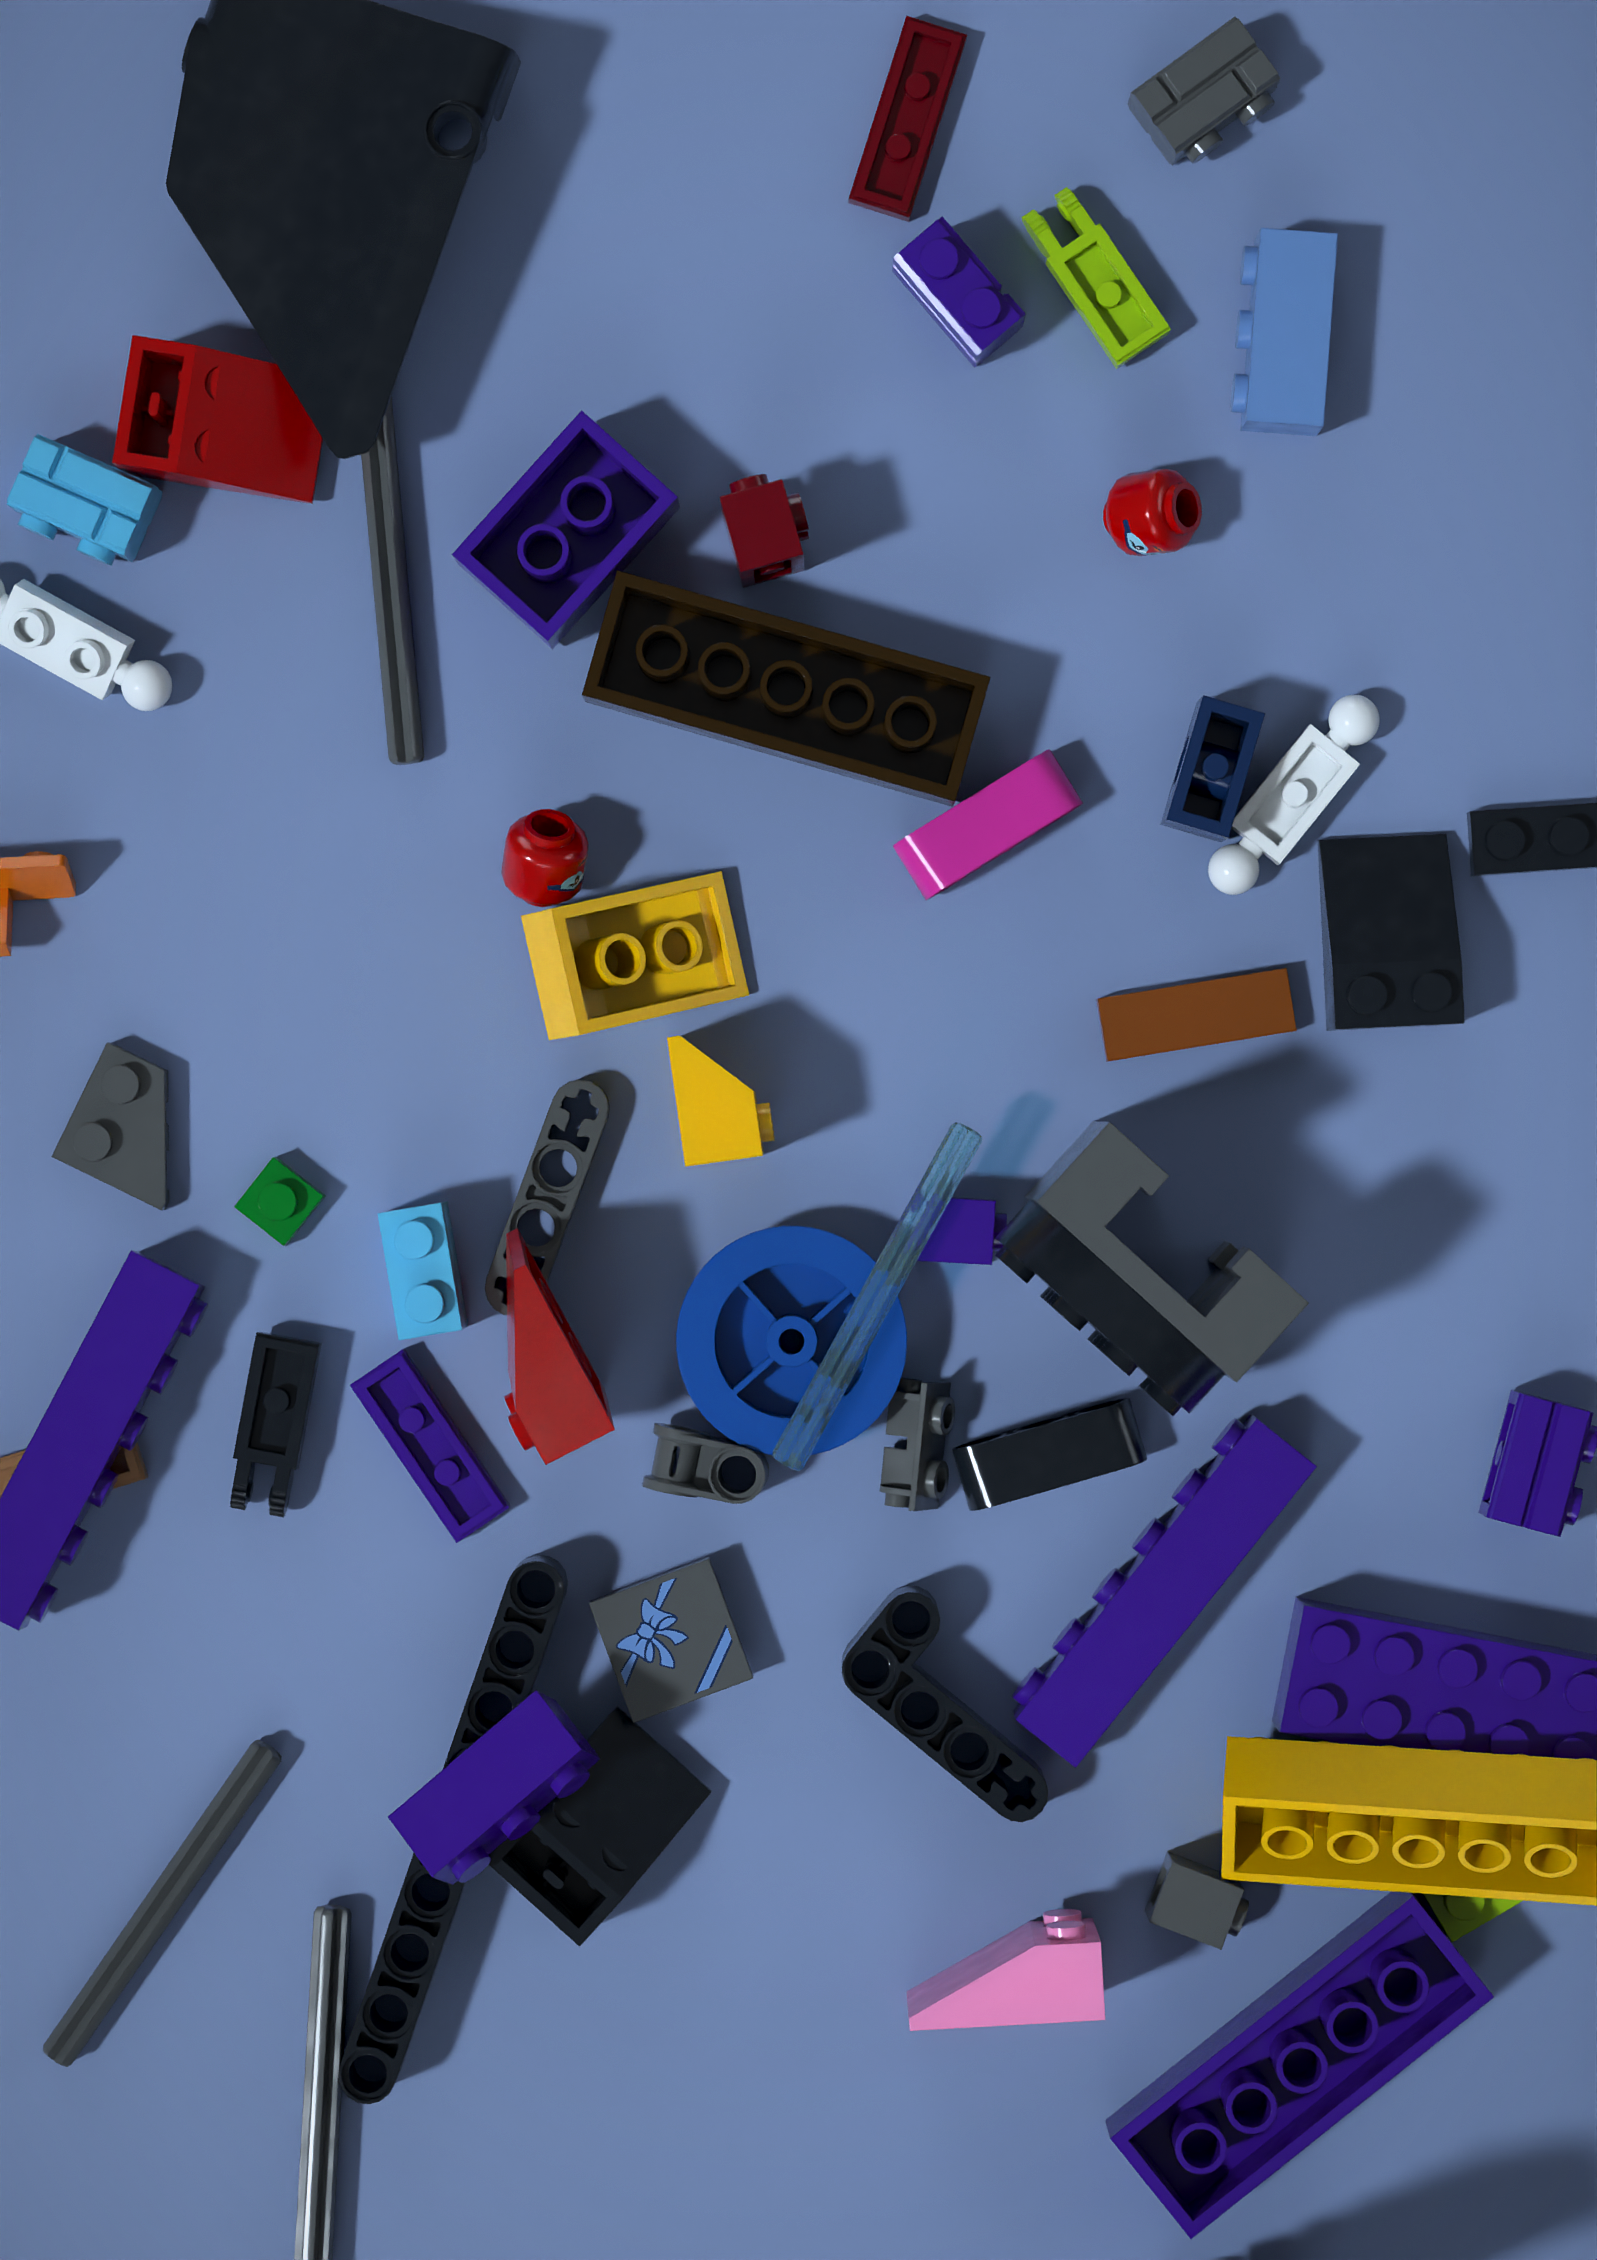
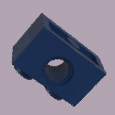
M1205 695L1198 700L1160 825L1221 843L1229 838L1265 713Z

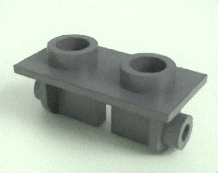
M901 1378L897 1390L888 1405L886 1434L908 1437L907 1448L884 1447L879 1492L885 1493L884 1505L909 1508L908 1511L938 1509L939 1499L944 1496L949 1479L948 1465L943 1461L945 1437L950 1433L955 1419L954 1400L950 1397L951 1382L922 1383V1380Z

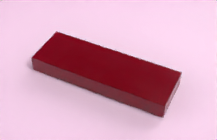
M906 16L848 203L909 222L967 41L966 34Z

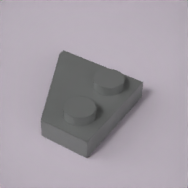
M107 1042L51 1157L161 1211L166 1210L169 1204V1190H167L169 1125L166 1123L168 1070L113 1043Z

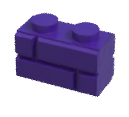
M943 216L925 229L893 258L892 272L974 368L1023 327L1026 316L1025 312L1009 294L1002 295L1000 293L1002 285Z
M1511 1390L1478 1513L1490 1519L1561 1537L1564 1523L1573 1526L1580 1512L1583 1489L1575 1487L1580 1463L1590 1464L1596 1452L1597 1426L1591 1425L1594 1413L1579 1407Z

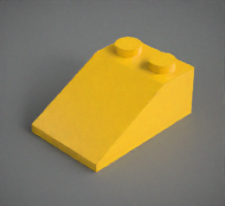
M722 871L521 915L549 1040L583 1035L749 996Z

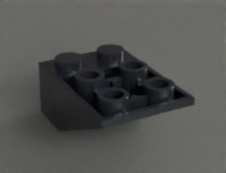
M618 1706L587 1739V1742L600 1757V1760L588 1769L590 1776L585 1784L567 1797H555L538 1812L540 1820L528 1833L512 1841L507 1838L489 1854L491 1858L489 1866L579 1947L622 1901L712 1792L636 1722L633 1723L632 1719Z

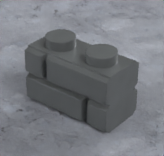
M1233 17L1133 90L1128 100V106L1146 133H1149L1152 141L1169 164L1173 166L1185 156L1194 164L1211 153L1223 142L1222 137L1218 133L1237 118L1246 126L1274 105L1275 101L1270 94L1276 90L1280 77L1263 51L1257 47L1255 40L1239 18Z

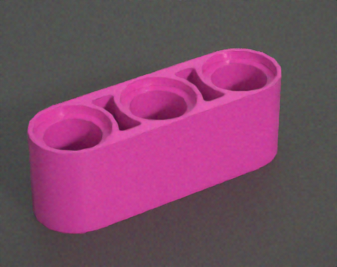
M1048 749L894 844L893 848L925 900H928L1083 804V801L1052 751Z

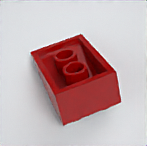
M516 1228L506 1234L508 1374L512 1392L505 1395L504 1398L511 1412V1415L508 1416L509 1422L523 1449L526 1451L535 1446L543 1462L547 1465L615 1430L605 1389L521 1233Z

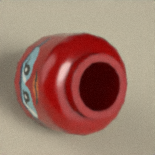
M1169 469L1129 473L1117 479L1109 491L1103 510L1105 528L1115 544L1126 554L1135 556L1171 553L1182 549L1189 543L1199 527L1202 517V504L1195 487L1180 473Z
M540 809L519 818L510 826L505 841L501 870L505 886L516 897L537 907L557 905L572 899L580 891L584 880L589 848L585 832L568 815L556 810Z

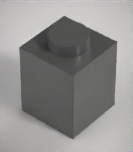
M1167 1851L1146 1905L1145 1913L1150 1923L1222 1950L1227 1934L1236 1937L1240 1932L1248 1911L1249 1900L1242 1898L1244 1888L1240 1881L1221 1880L1220 1871Z

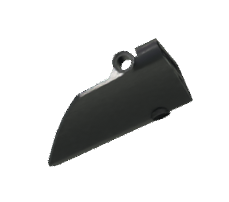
M211 0L205 18L199 17L191 29L182 58V72L185 75L166 179L168 194L255 328L328 448L340 459H349L368 453L374 447L472 166L480 160L486 150L487 131L492 117L498 122L502 118L521 61L513 49L495 40L370 0ZM450 120H466L472 127L471 139L468 144L454 151L441 147L439 134L442 127Z

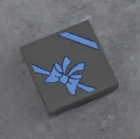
M709 1557L589 1602L633 1723L753 1679L754 1675Z

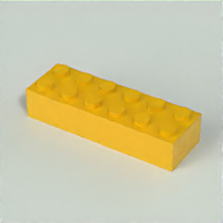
M1227 1736L1223 1788L1221 1880L1597 1906V1760L1589 1758L1538 1757L1525 1754L1476 1753L1461 1750L1400 1748L1391 1745L1369 1746L1338 1744L1328 1741L1308 1742L1268 1739L1264 1737Z

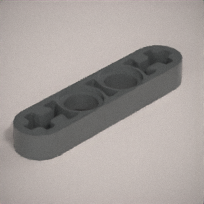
M575 1080L567 1082L558 1089L552 1099L486 1277L485 1293L487 1300L493 1309L503 1315H507V1303L504 1302L505 1291L497 1287V1281L500 1276L507 1278L506 1234L518 1228L519 1220L523 1214L532 1209H540L547 1212L552 1217L555 1225L554 1235L545 1245L532 1246L526 1243L532 1256L545 1257L541 1272L547 1282L549 1280L609 1118L610 1104L608 1096L600 1086L591 1081ZM582 1090L592 1093L590 1104L599 1108L596 1119H584L577 1133L578 1137L590 1138L585 1152L570 1141L550 1138L554 1125L564 1132L567 1131L571 1120V1112L563 1108L566 1097L578 1098ZM551 1150H565L576 1160V1175L566 1186H552L542 1177L540 1170L541 1161Z

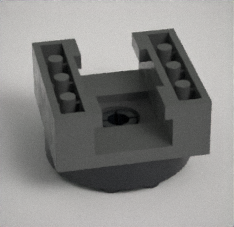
M1093 1121L1024 1196L1029 1201L996 1236V1239L1003 1247L995 1256L1025 1283H1028L1034 1275L1043 1281L1048 1287L1040 1297L1077 1330L1080 1331L1089 1323L1095 1331L1087 1339L1128 1376L1136 1368L1140 1369L1147 1378L1139 1386L1168 1413L1174 1416L1183 1408L1190 1414L1224 1375L1237 1383L1309 1302L1249 1248L1242 1247L1238 1250L1226 1241L1207 1259L1216 1269L1186 1301L1105 1227L1139 1189L1146 1195L1152 1196L1169 1175L1110 1122Z

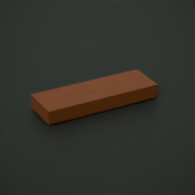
M1287 968L1096 999L1106 1062L1297 1031Z

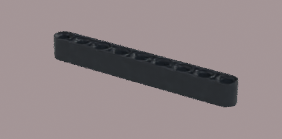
M534 1555L527 1557L517 1565L510 1576L443 1769L498 1723L486 1719L480 1712L479 1699L482 1695L492 1691L500 1692L508 1697L514 1709L532 1694L568 1586L565 1569L557 1560L550 1556ZM538 1570L548 1574L554 1582V1596L548 1601L541 1603L533 1602L526 1598L520 1586L521 1577L525 1573ZM510 1631L523 1632L528 1635L533 1643V1656L527 1661L520 1663L510 1661L501 1652L500 1637ZM413 1853L339 2068L338 2078L341 2089L347 2097L357 2103L372 2104L380 2102L389 2095L396 2083L466 1882L460 1883L459 1881L454 1885L448 1883L450 1889L449 1897L439 1902L426 1900L418 1892L416 1883L420 1876L429 1872L415 1853ZM406 1934H414L421 1937L428 1946V1957L418 1962L407 1961L398 1953L396 1939ZM383 1995H395L406 2004L408 2016L397 2022L387 2021L378 2014L375 2000ZM364 2055L375 2056L385 2065L387 2076L375 2082L366 2081L356 2072L354 2061Z

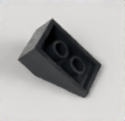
M1433 834L1318 840L1326 1031L1441 1026L1465 1023L1462 958L1447 835Z

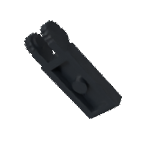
M1597 803L1470 811L1467 813L1471 876L1597 868Z
M260 1331L256 1333L233 1458L238 1460L231 1494V1508L245 1510L253 1493L255 1463L277 1466L274 1484L269 1494V1514L278 1517L285 1516L289 1504L294 1470L298 1469L322 1343Z

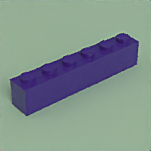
M130 1251L0 1498V1621L16 1630L27 1627L31 1619L41 1623L49 1611L58 1592V1588L50 1584L61 1561L71 1565L76 1559L89 1532L80 1527L91 1504L101 1508L106 1502L119 1475L110 1470L121 1447L129 1451L134 1448L149 1418L140 1413L151 1390L159 1394L164 1391L178 1364V1360L170 1356L181 1333L188 1337L194 1334L208 1307V1303L200 1300L205 1286L140 1252Z
M1250 1414L1243 1424L1234 1418L1225 1427L1212 1445V1449L1218 1453L1216 1458L1204 1473L1194 1468L1184 1478L1172 1495V1499L1179 1503L1163 1523L1154 1518L1144 1528L1132 1545V1548L1139 1554L1123 1573L1114 1568L1104 1578L1092 1595V1598L1099 1604L1083 1623L1076 1617L1070 1621L1052 1645V1648L1059 1654L1043 1673L1036 1667L1032 1669L1013 1693L1012 1698L1019 1703L1013 1710L1015 1720L1075 1768L1317 1468L1315 1464Z

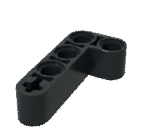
M906 1585L895 1589L886 1597L844 1650L841 1667L845 1685L855 1696L998 1814L1010 1821L1016 1822L1034 1819L1043 1811L1048 1799V1788L1041 1768L1034 1760L915 1663L939 1631L940 1615L938 1607L932 1595L919 1586ZM908 1601L924 1605L929 1612L927 1624L915 1633H905L899 1630L892 1620L896 1608ZM876 1651L887 1659L889 1664L888 1670L880 1680L865 1682L857 1678L853 1673L852 1663L860 1653ZM918 1691L932 1695L938 1703L934 1716L928 1721L921 1723L907 1719L901 1711L905 1698L911 1693ZM967 1732L976 1733L987 1742L986 1751L983 1756L971 1763L961 1762L951 1753V1745L959 1735ZM1001 1753L1006 1755L1005 1758L1000 1760L1002 1771L1010 1778L1019 1782L1025 1776L1030 1777L1028 1785L1032 1795L1028 1799L1016 1795L1011 1801L1007 1800L1008 1792L1004 1781L992 1772ZM990 1773L988 1781L986 1783L981 1781L982 1778H984Z

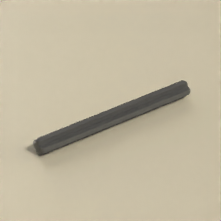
M391 396L374 447L368 453L362 454L361 459L388 757L391 763L395 765H408L422 762L424 749Z
M256 1740L242 1756L44 2043L43 2051L50 2059L62 2066L68 2067L72 2065L280 1764L282 1756L269 1744Z
M341 1905L318 1906L314 1911L294 2260H332L342 2096L338 2075L344 2055L352 1918L350 1909Z

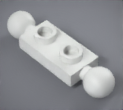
M0 579L1 645L101 700L111 695L115 684L121 686L125 700L132 707L141 711L156 710L169 700L172 693V679L165 667L152 660H141L135 663L127 660L135 642L134 639L25 579L16 583L11 594L8 595L5 593L4 584Z
M1348 695L1339 699L1330 710L1328 718L1330 730L1326 735L1322 734L1311 724L1307 726L1236 814L1232 829L1243 838L1238 844H1228L1219 848L1212 855L1208 865L1209 878L1219 891L1229 895H1238L1251 889L1259 876L1258 859L1262 854L1276 865H1279L1358 768L1360 763L1345 751L1349 746L1362 745L1368 742L1376 734L1379 728L1380 716L1377 707L1371 700L1361 695Z

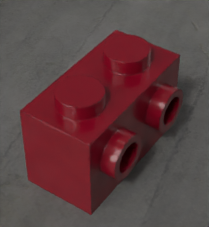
M766 474L746 477L729 484L731 493L719 498L724 523L743 588L804 571V554L800 541L809 539V527L799 492L787 495L783 480L768 482Z

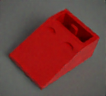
M132 335L112 463L119 470L138 477L313 504L323 438L277 364L198 345Z

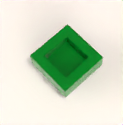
M273 1157L234 1207L281 1245L287 1246L326 1195L278 1157Z

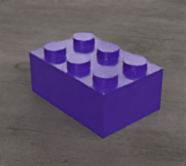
M581 410L452 553V556L461 568L553 650L614 582L617 570L623 572L680 509L678 497Z

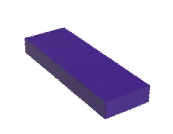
M405 1348L350 1384V1387L456 1543L511 1506Z

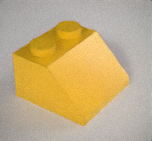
M682 1036L667 1037L685 1167L765 1155L763 1142L775 1141L770 1103L757 1104L756 1092Z

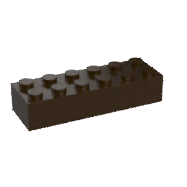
M617 570L582 696L585 702L953 807L991 677Z

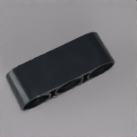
M1130 1398L1117 1399L967 1442L952 1449L969 1511L1008 1503L1122 1470L1147 1460Z

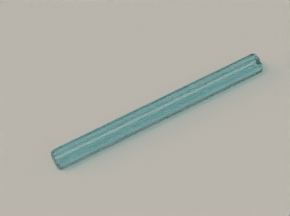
M958 1122L950 1126L773 1450V1457L779 1463L796 1471L804 1468L981 1145L982 1136L975 1130Z

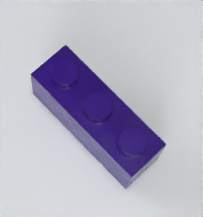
M535 1690L391 1813L388 1818L433 1878L452 1885L457 1881L464 1883L476 1877L489 1865L491 1861L489 1854L507 1838L512 1841L528 1833L540 1820L538 1812L555 1797H567L582 1787L590 1776L588 1769L598 1762L600 1757L557 1701Z

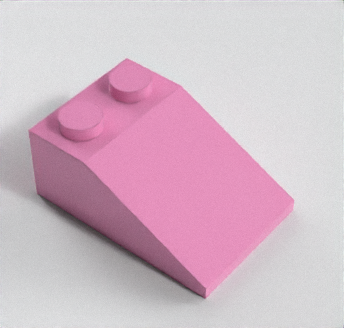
M1076 1909L1046 1911L1043 1913L1042 1921H1029L908 1990L907 2007L910 2031L1105 2020L1101 1940L1093 1918H1082L1081 1911Z

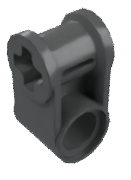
M654 1423L653 1433L658 1436L651 1474L644 1476L643 1487L678 1496L703 1497L731 1504H743L750 1501L765 1487L769 1477V1464L763 1453L751 1450L730 1439L711 1436L710 1433L672 1424ZM677 1446H679L680 1453L676 1473L674 1474L673 1465L677 1451ZM742 1456L754 1465L756 1479L750 1488L736 1490L724 1481L722 1466L727 1458Z

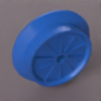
M778 1226L755 1231L740 1237L716 1253L703 1266L689 1287L681 1306L676 1332V1351L679 1369L688 1394L702 1415L718 1431L734 1442L757 1452L783 1457H801L830 1451L844 1445L864 1432L879 1418L894 1396L902 1377L907 1353V1329L901 1302L892 1283L881 1267L866 1252L845 1238L825 1230L805 1226ZM796 1329L802 1333L804 1344L799 1350L787 1351L781 1346L779 1337L785 1330Z

